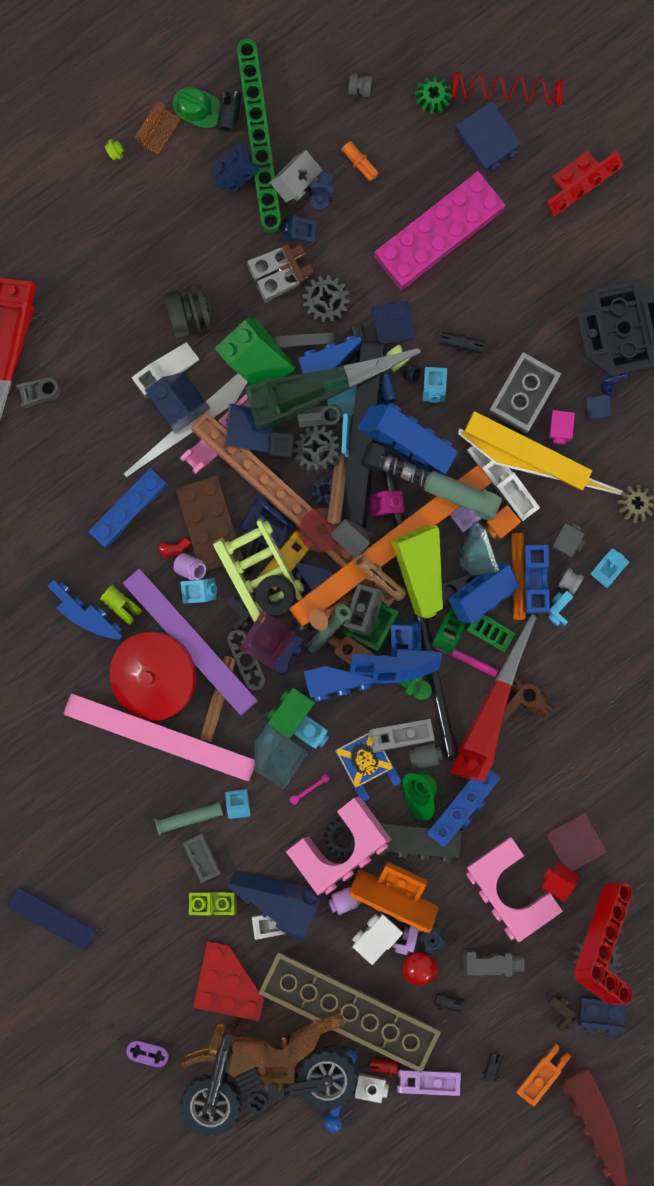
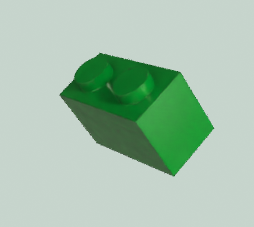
M292 688L291 691L286 689L279 699L282 701L278 709L274 707L267 716V719L270 720L268 725L289 740L315 704V702L295 688Z

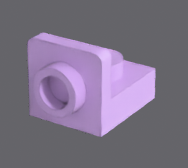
M411 925L410 927L405 926L402 940H406V944L395 942L392 945L393 948H396L395 952L408 955L409 951L414 952L419 930Z

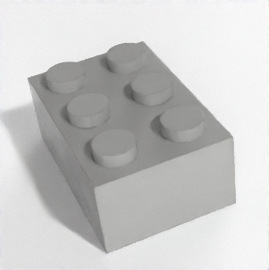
M522 352L488 413L527 435L561 373Z

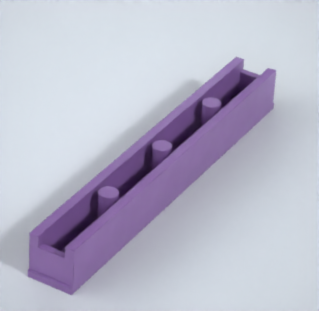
M140 569L123 582L126 588L167 634L176 638L185 646L194 664L241 716L258 702Z

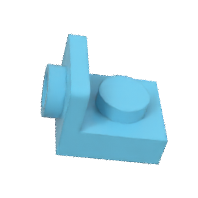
M425 367L423 401L431 403L445 402L447 368Z
M214 578L181 581L183 604L207 602L217 599V586Z
M308 716L304 718L294 732L297 737L315 749L317 746L322 748L329 738L326 735L328 730Z

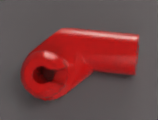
M184 536L177 544L160 543L158 551L166 558H177L192 543Z

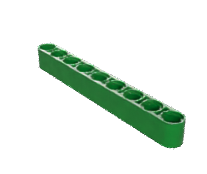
M244 39L239 42L237 53L252 161L260 167V170L255 174L261 226L265 233L273 235L281 228L277 191L270 183L263 184L259 181L264 175L269 176L271 180L275 175L256 44L250 39ZM245 48L253 50V53L248 56L243 55L241 52ZM249 69L256 72L252 77H248L244 73ZM252 90L259 93L256 98H250L247 94ZM253 112H260L262 114V117L257 120L252 119L250 116ZM257 133L265 135L262 141H256L253 137ZM260 154H265L268 157L267 161L263 163L258 162L256 158ZM265 197H271L274 199V202L271 205H265L262 203V200ZM269 218H274L277 224L269 227L265 222Z

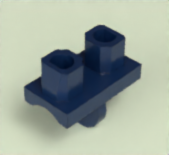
M321 172L318 182L313 181L310 203L315 210H325L329 202H333L334 187L332 185L334 175Z

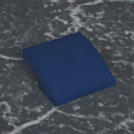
M230 403L226 423L228 427L225 446L266 454L270 453L273 411Z

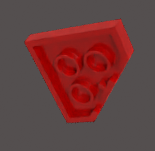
M207 941L193 1008L259 1021L264 998L258 994L259 991L247 971L234 954L230 945Z

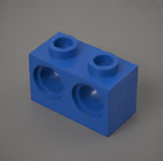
M398 621L391 625L392 657H396L397 650L410 649L421 651V622Z

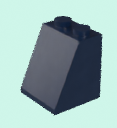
M185 373L162 377L145 389L149 400L175 434L210 409Z

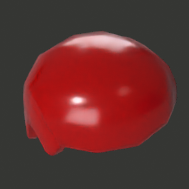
M413 952L403 962V976L413 985H427L435 979L438 973L437 962L429 953Z

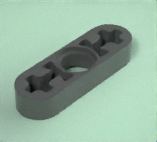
M335 334L275 336L272 339L281 350L321 348L327 344L334 343Z
M233 630L229 633L227 642L245 684L251 690H260L265 684V677L250 642L243 631ZM233 635L243 636L244 639L241 640L243 648L248 645L249 650H243L236 655L235 650H239L236 643H231V640L234 639ZM243 654H250L253 658L252 664L248 667L242 666L240 663V657ZM257 666L258 670H254V674L262 679L259 681V686L255 687L254 684H249V681L252 679L250 673L245 675L244 670H250Z

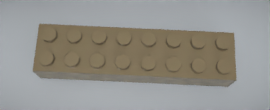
M278 951L258 993L422 1073L441 1033L439 1028Z

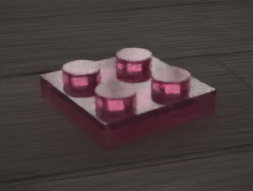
M586 813L546 834L561 863L572 871L607 853Z

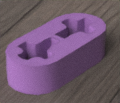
M141 1040L132 1041L126 1051L130 1060L154 1067L164 1066L169 1059V1053L165 1047ZM136 1045H140V1050L146 1051L147 1053H139V1055L136 1057L134 1056V1052L131 1051V1048H135ZM160 1050L165 1059L156 1062L155 1057L149 1056V1052L156 1054Z

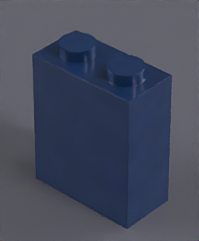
M492 101L455 126V133L484 173L489 170L494 172L502 165L501 162L506 158L511 160L520 153L519 149L522 143Z

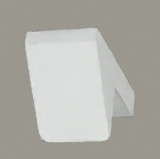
M261 914L252 917L255 940L286 934L276 927L277 923L269 916L263 917Z

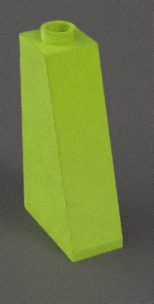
M428 524L390 540L414 612L424 618L433 617L437 614V611L443 609L439 528Z

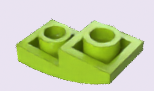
M190 892L189 915H237V895L234 892Z

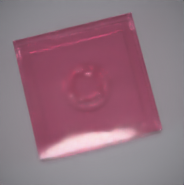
M261 611L239 649L274 670L296 632L271 615Z

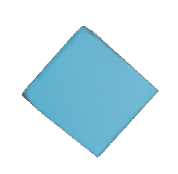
M247 789L225 792L229 819L250 816Z

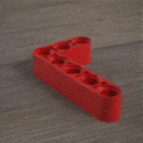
M627 882L607 883L604 885L574 971L576 980L607 1004L626 1005L631 1002L633 996L631 987L608 969L632 899V888Z

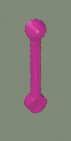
M327 774L323 775L321 780L299 795L292 796L290 802L297 804L299 799L321 784L328 783L330 776Z

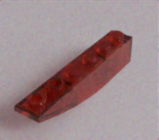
M585 1066L563 1077L565 1084L561 1086L567 1098L571 1096L575 1103L571 1107L576 1117H581L585 1124L581 1127L586 1138L591 1137L595 1144L591 1148L596 1158H601L605 1165L601 1169L606 1179L611 1178L614 1186H627L623 1153L615 1125L589 1068Z

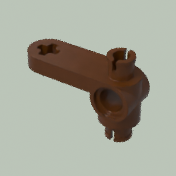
M515 676L513 680L515 684L512 683L511 690L515 692V695L506 704L501 726L519 704L525 706L533 714L538 711L546 718L549 713L545 708L549 712L554 708L546 701L548 697L528 680L524 683ZM526 689L532 690L535 694L532 702H527L523 698V692Z

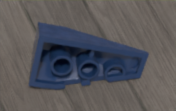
M235 871L228 885V888L247 904L253 903L258 907L263 917L269 916L274 920L279 930L302 941L323 898L321 894L317 895L314 890L302 885Z

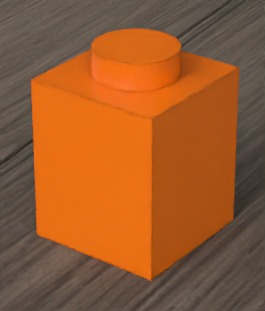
M506 505L496 514L493 521L488 520L485 523L488 526L486 531L493 539L497 537L500 541L516 528L521 521L510 507Z

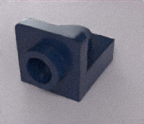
M297 216L284 219L281 225L282 241L296 240L314 243L317 221Z

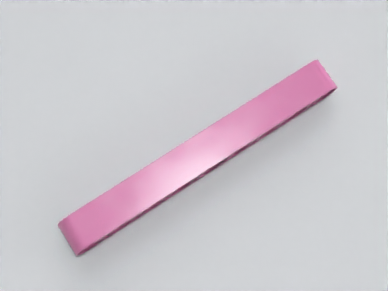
M70 694L63 713L74 719L246 781H250L256 764L254 759L74 694Z

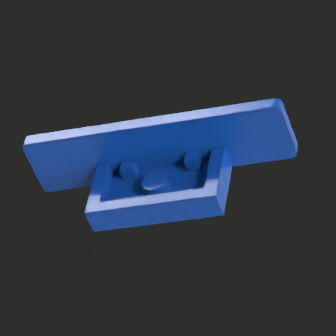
M489 770L484 782L470 779L427 834L442 847H445L460 828L465 829L472 820L470 818L471 814L475 810L479 812L485 805L486 801L484 798L497 784L500 777Z

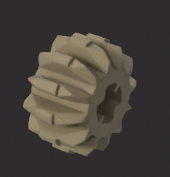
M640 485L636 486L635 492L630 486L627 488L628 494L626 492L620 494L625 500L617 502L618 505L624 506L619 510V513L626 511L627 514L624 519L628 520L630 516H633V523L638 521V516L644 522L646 521L645 514L650 517L653 515L652 511L648 508H654V503H649V501L654 499V495L646 496L649 492L648 488L641 493ZM638 499L639 504H642L638 510L631 503Z

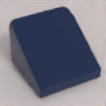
M610 395L586 398L588 420L610 419Z

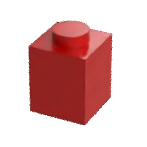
M557 862L553 868L549 866L542 877L545 880L542 888L564 902L576 887L580 876L560 862Z

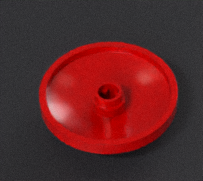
M148 631L128 638L118 647L110 665V683L116 699L126 711L140 719L157 721L174 716L188 704L196 685V671L191 655L181 642L166 633Z

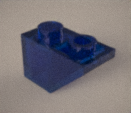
M302 563L295 565L297 569L294 572L301 583L305 581L309 588L306 591L307 594L333 576L328 569Z

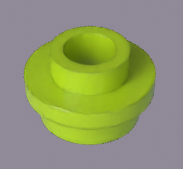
M113 139L108 140L105 149L112 160L122 159L124 149L120 142Z

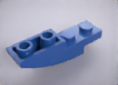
M53 580L47 586L62 601L57 609L72 622L87 631L105 638L119 641L124 638L121 635L123 630L115 622L110 624L105 619L107 614L99 606L94 608L90 605L84 610L83 608L86 605L77 596L73 599L68 594L70 589L62 581L57 583Z
M404 649L397 650L396 657L352 654L350 674L372 676V683L409 681L438 670L440 668L442 652Z

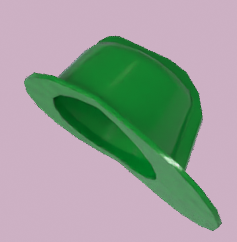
M186 87L176 93L172 104L173 110L178 117L201 128H212L218 124L220 101L216 97L195 87Z
M428 770L417 774H406L403 778L406 807L415 819L428 821L434 814V797L438 792V785L434 778L430 776Z

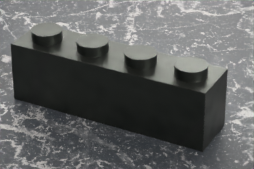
M380 823L392 840L387 843L388 848L379 855L387 856V852H396V857L409 858L410 854H417L418 859L432 860V856L441 857L440 861L454 862V858H459L461 831H458L449 843L442 847L427 834L431 828Z

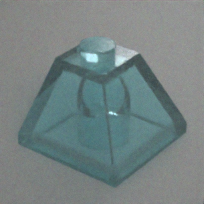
M478 521L473 522L460 549L462 556L459 558L460 565L463 571L467 570L470 575L498 572L499 568L486 531Z
M266 725L254 743L255 771L282 789H285L309 752Z

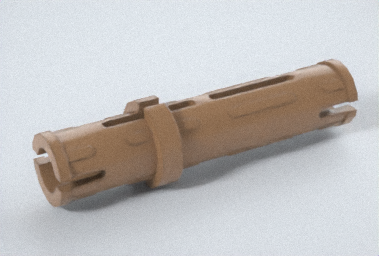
M363 554L357 556L354 560V566L365 573V577L368 580L374 581L396 601H400L405 597L406 590L385 574L378 564L372 563Z

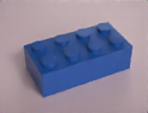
M394 404L369 406L357 429L405 461L417 466L416 468L420 470L424 469L427 473L432 472V470L441 474L447 473L458 452L452 448L451 442L443 438L439 439L435 436L433 430L421 427L417 424V419L409 415L405 416L400 412L401 409Z

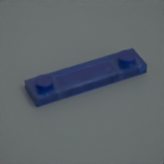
M21 888L17 889L7 907L84 951L87 950L97 932L95 929Z

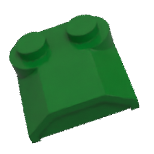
M382 604L371 637L349 631L346 627L340 632L381 653L391 639V625L399 621L401 613Z

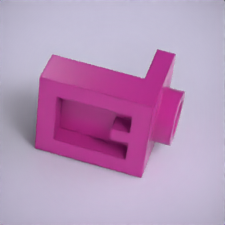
M383 491L371 494V517L403 513L402 491Z

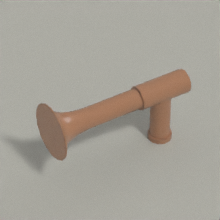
M348 592L324 611L319 609L311 610L309 613L311 625L319 631L325 630L328 626V618L334 614L335 608L340 604L349 605L355 592Z

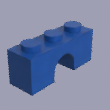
M526 545L524 547L525 613L547 614L550 612L547 583L549 568L548 545Z

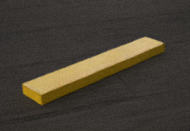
M475 411L464 430L465 433L581 491L584 489L592 473L591 469Z

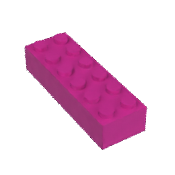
M477 171L374 252V258L400 291H402L504 211L505 204L479 171Z

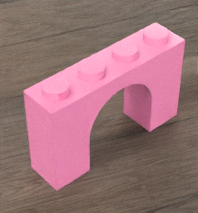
M360 796L353 798L337 811L353 833L355 840L353 854L345 863H334L326 859L310 837L301 839L286 851L317 895L324 892L326 895L337 888L336 883L342 879L344 882L353 876L354 872L352 870L358 866L363 868L371 861L370 856L375 852L377 855L381 854L388 848L387 843L392 840Z
M508 837L468 865L466 868L469 872L466 873V876L473 885L475 883L479 885L481 891L478 893L485 903L490 901L494 907L491 912L498 922L503 920L507 928L504 931L511 941L516 939L520 942L563 911L549 892L524 908H510L501 902L496 890L498 877L506 868L524 856L514 840Z

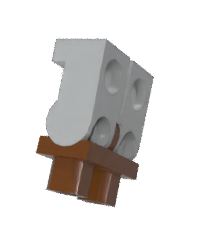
M287 244L282 246V248L247 261L248 269L255 284L257 283V288L264 303L304 285V281L314 275L310 263L299 267L296 260L305 257L301 244L291 247Z

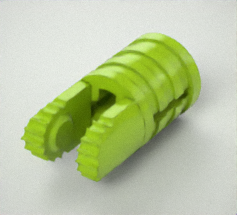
M113 584L100 598L104 604L108 605L111 610L129 625L133 622V618L123 607L125 606L135 615H140L142 612L128 597H125Z

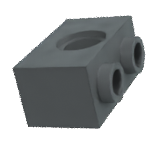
M358 584L350 605L352 616L349 620H345L343 626L349 631L371 637L385 595L378 589Z

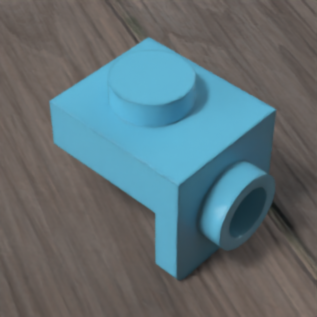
M612 548L590 574L608 588L628 565L629 561L620 552Z
M568 591L564 594L559 592L551 600L553 605L550 608V616L548 618L556 626H559V624L565 626L568 623L559 614L564 606L573 598Z

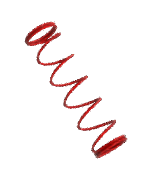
M455 71L453 73L452 100H456L459 74L461 78L464 98L466 101L469 100L476 78L478 77V75H480L483 86L484 98L486 102L490 100L495 83L498 77L500 76L503 84L505 101L507 102V104L510 102L516 83L519 78H521L525 100L528 105L531 103L535 88L540 79L543 82L547 105H551L556 88V106L560 107L562 104V78L558 79L553 90L550 102H548L545 82L542 77H539L534 85L530 100L528 102L525 82L522 76L517 77V79L515 80L509 100H507L503 77L500 74L496 76L489 98L487 100L483 77L480 73H478L475 76L467 98L461 73Z

